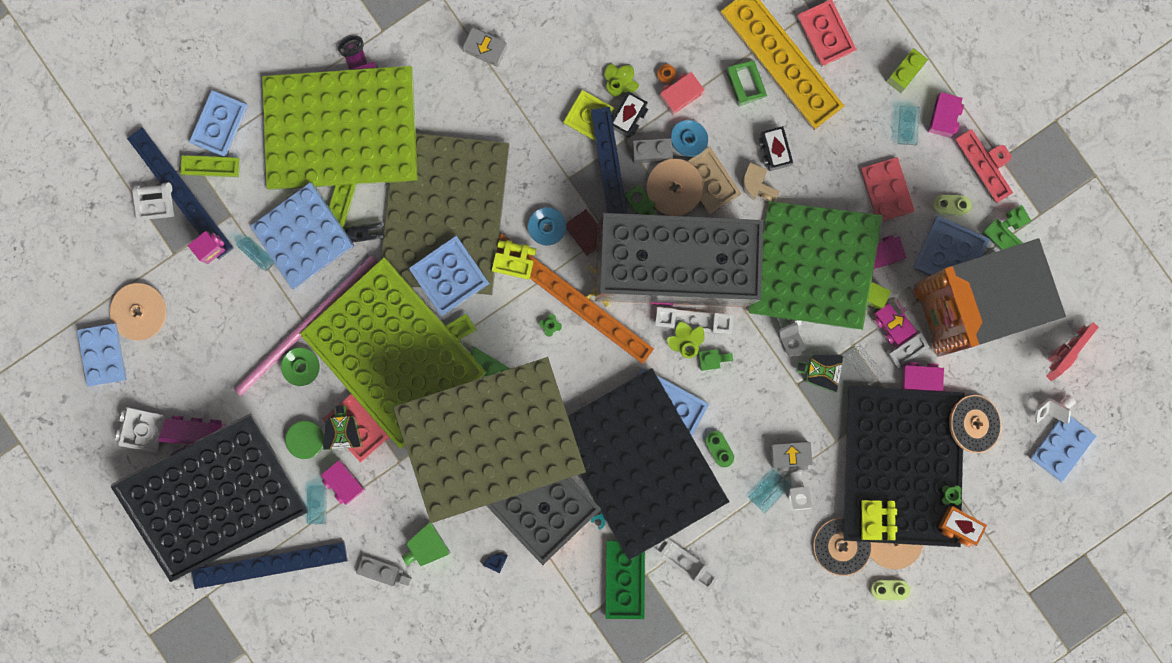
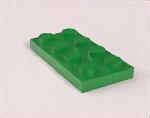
M606 541V619H645V552L629 560L618 541Z

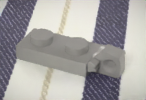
M365 555L362 556L356 573L398 587L399 583L408 586L411 582V577L402 575L404 570L400 569V567Z

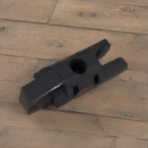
M383 221L344 227V231L352 243L385 237L382 232L371 234L370 229L383 227Z

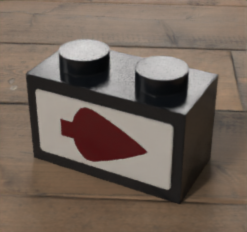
M628 91L612 118L614 130L627 138L631 134L635 135L640 126L637 124L640 117L644 119L649 110L646 108L648 102Z
M784 126L762 131L759 135L760 138H758V144L760 149L764 150V166L768 167L769 171L791 166L793 159Z

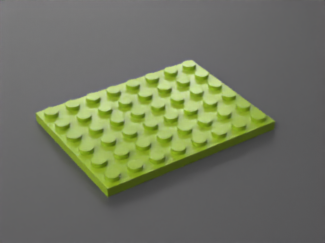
M412 66L262 76L267 190L303 188L309 183H313L315 187L418 181Z
M386 257L379 261L300 333L302 338L399 449L406 445L397 421L394 406L478 380L487 373Z

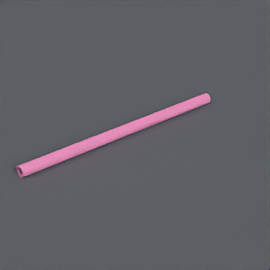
M372 255L364 261L234 390L242 396L302 337L300 333L359 281L378 261Z

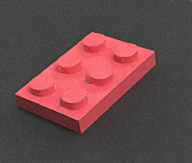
M828 0L797 15L821 67L857 50L833 0Z
M898 157L860 169L874 214L882 215V222L915 211Z
M351 394L338 406L346 405L347 417H356L363 447L348 449L361 463L390 437ZM335 409L322 419L325 423L326 418H335Z

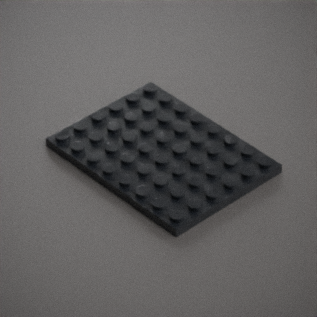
M653 368L568 416L586 471L580 474L596 504L601 508L600 511L629 560L730 502Z
M848 387L843 541L961 547L960 539L954 536L953 538L942 534L943 530L939 529L938 526L948 507L953 506L962 511V501L959 505L954 503L943 504L944 493L942 488L946 485L949 487L959 486L961 488L960 499L962 500L963 449L952 437L949 420L954 405L965 397L964 392ZM862 500L882 501V509H887V501H895V509H897V515H895V526H897L895 540H888V532H882V540H861ZM882 515V526H887V515Z
M252 413L111 484L114 494L170 582L308 513L307 506Z

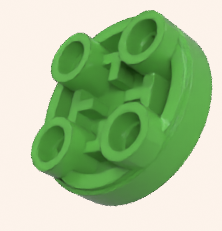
M296 422L286 433V447L293 456L299 459L313 458L323 449L324 433L314 422Z

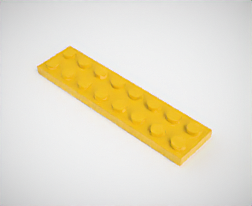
M734 0L721 10L722 16L813 130H816L845 107L761 0Z

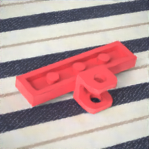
M973 129L955 139L995 203L1000 202L1013 193L998 170L1012 158L1005 145L997 146L987 153ZM998 153L1003 155V159L998 157Z
M1094 322L1079 328L1076 332L1078 334L1077 337H1073L1067 345L1063 343L1047 359L1049 362L1055 360L1049 366L1050 371L1046 375L1050 381L1062 375L1078 358V353L1099 328Z

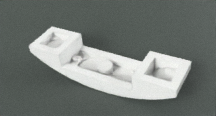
M657 307L655 326L676 329L679 322H685L692 330L702 326L705 333L732 334L734 315Z
M668 538L650 548L708 592L711 591L720 578L719 575Z

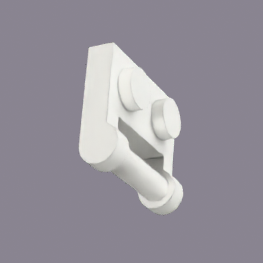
M169 182L157 186L142 187L139 185L133 187L136 220L174 217L171 197L172 185ZM162 193V199L143 200L142 198L145 194Z

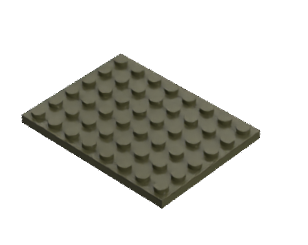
M416 134L418 181L390 183L384 230L385 237L383 239L381 260L384 257L387 258L411 287L422 288L409 268L455 236H458L490 283L475 294L493 295L495 272H492V267L498 250L510 144Z
M548 357L393 407L430 523L586 472Z

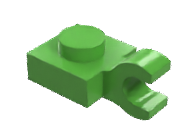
M1020 205L1005 214L1008 219L1000 223V226L1003 230L1010 226L1017 230L1031 222V219L1023 205Z
M718 349L699 352L701 371L721 369L720 363L733 361L732 353L719 355Z

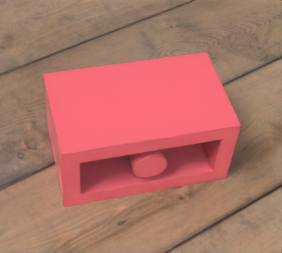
M692 72L689 74L683 73L676 79V83L673 85L669 83L661 89L660 99L672 115L704 94V88Z

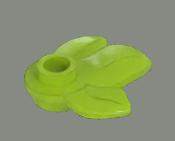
M611 63L606 67L604 73L607 81L606 90L611 96H620L628 91L634 93L638 89L639 84L632 80L634 77L633 66L624 65L618 69Z
M679 322L675 331L676 336L667 338L668 345L673 351L680 352L683 357L693 358L698 354V346L704 342V329L702 326H699L692 330L687 323ZM687 346H692L693 349L691 351H686L685 348Z

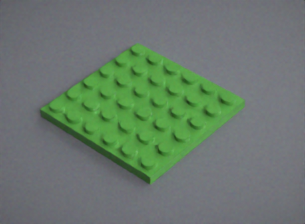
M769 201L763 232L761 300L750 306L749 313L863 330L883 216Z

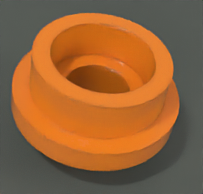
M668 64L662 65L658 69V79L665 84L673 82L676 78L675 68ZM664 71H669L671 75L666 77L663 73Z

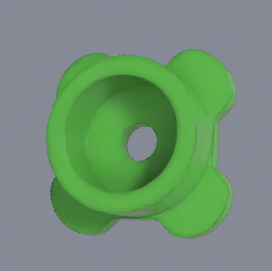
M550 314L547 319L539 322V326L545 330V335L548 337L562 329V325L557 322L554 314Z
M946 485L942 488L944 493L943 504L954 503L959 505L961 503V488L959 486L949 487Z

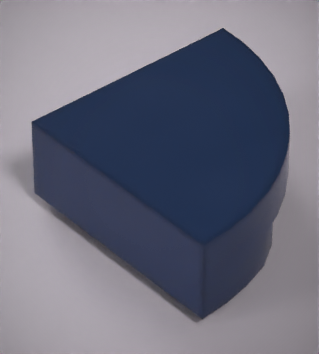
M492 555L486 559L482 566L500 573L508 555Z

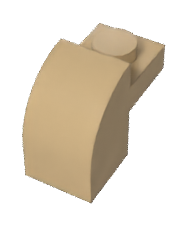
M749 163L743 177V189L747 196L755 200L757 195L760 194V198L766 201H775L780 191L762 184L767 169Z

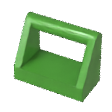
M755 61L727 68L726 74L739 107L767 97ZM746 68L750 69L759 94L746 97L737 73L738 71Z

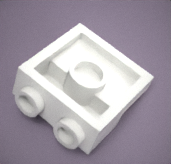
M126 407L125 411L121 410L119 421L122 424L120 429H116L114 440L117 441L118 446L157 454L160 443L158 438L166 416Z

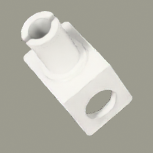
M1066 395L1058 403L1048 398L1036 409L1034 422L1039 423L1049 414L1068 424L1071 415L1070 408L1075 405V399L1072 396L1070 397V395Z
M802 472L790 473L792 488H790L788 497L792 501L793 510L811 509L810 488L804 487ZM807 498V502L804 505H799L796 499Z

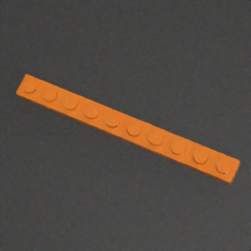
M503 234L499 236V240H510ZM498 248L497 253L504 254V249ZM511 251L510 256L520 258L521 253ZM529 254L527 255V260L534 261L530 276L533 282L643 364L654 350L653 347L591 300L587 299Z

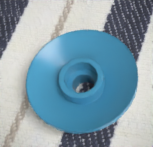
M681 121L675 125L671 132L673 147L684 156H697L708 145L707 131L696 121ZM685 139H690L691 143H687Z
M541 208L535 211L529 219V234L538 244L545 246L554 245L565 235V218L556 209ZM549 224L551 229L549 231L544 230V225Z

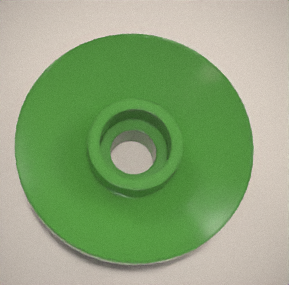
M295 348L289 351L281 363V371L284 378L295 386H306L312 383L317 378L320 370L317 356L306 348ZM300 364L305 365V369L303 371H300L298 369V366Z

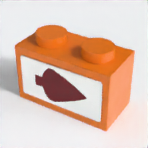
M953 506L948 507L938 526L939 529L943 530L942 534L949 538L954 536L960 539L959 543L969 548L970 546L978 545L987 527L985 523Z

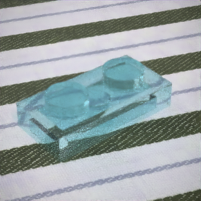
M900 106L897 144L918 145L920 107Z

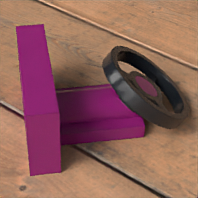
M349 36L343 39L338 45L340 55L346 58L349 70L378 68V65L374 62L367 64L363 50L364 42L359 36ZM357 40L356 42H351L347 45H344L348 41Z

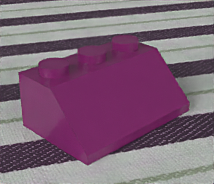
M172 415V419H165L158 442L189 445L226 425L222 424V420L210 419V423L202 422L203 418L191 417V421L183 420L184 416Z

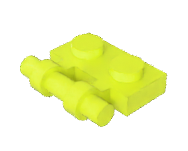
M499 240L498 248L504 249V254H495L492 272L530 280L534 261L527 260V255L535 256L537 248L529 247L530 245L515 244L510 240ZM510 252H520L521 257L510 256Z
M861 501V540H882V532H888V540H895V532H897V526H895V515H897L895 501H887V509H882V501ZM882 515H887V526H882Z

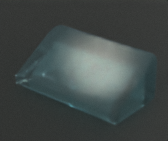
M245 237L236 243V246L263 271H268L274 265L269 254L252 238Z
M773 470L748 499L763 513H766L789 489L790 484Z
M307 485V524H326L327 487L325 485Z

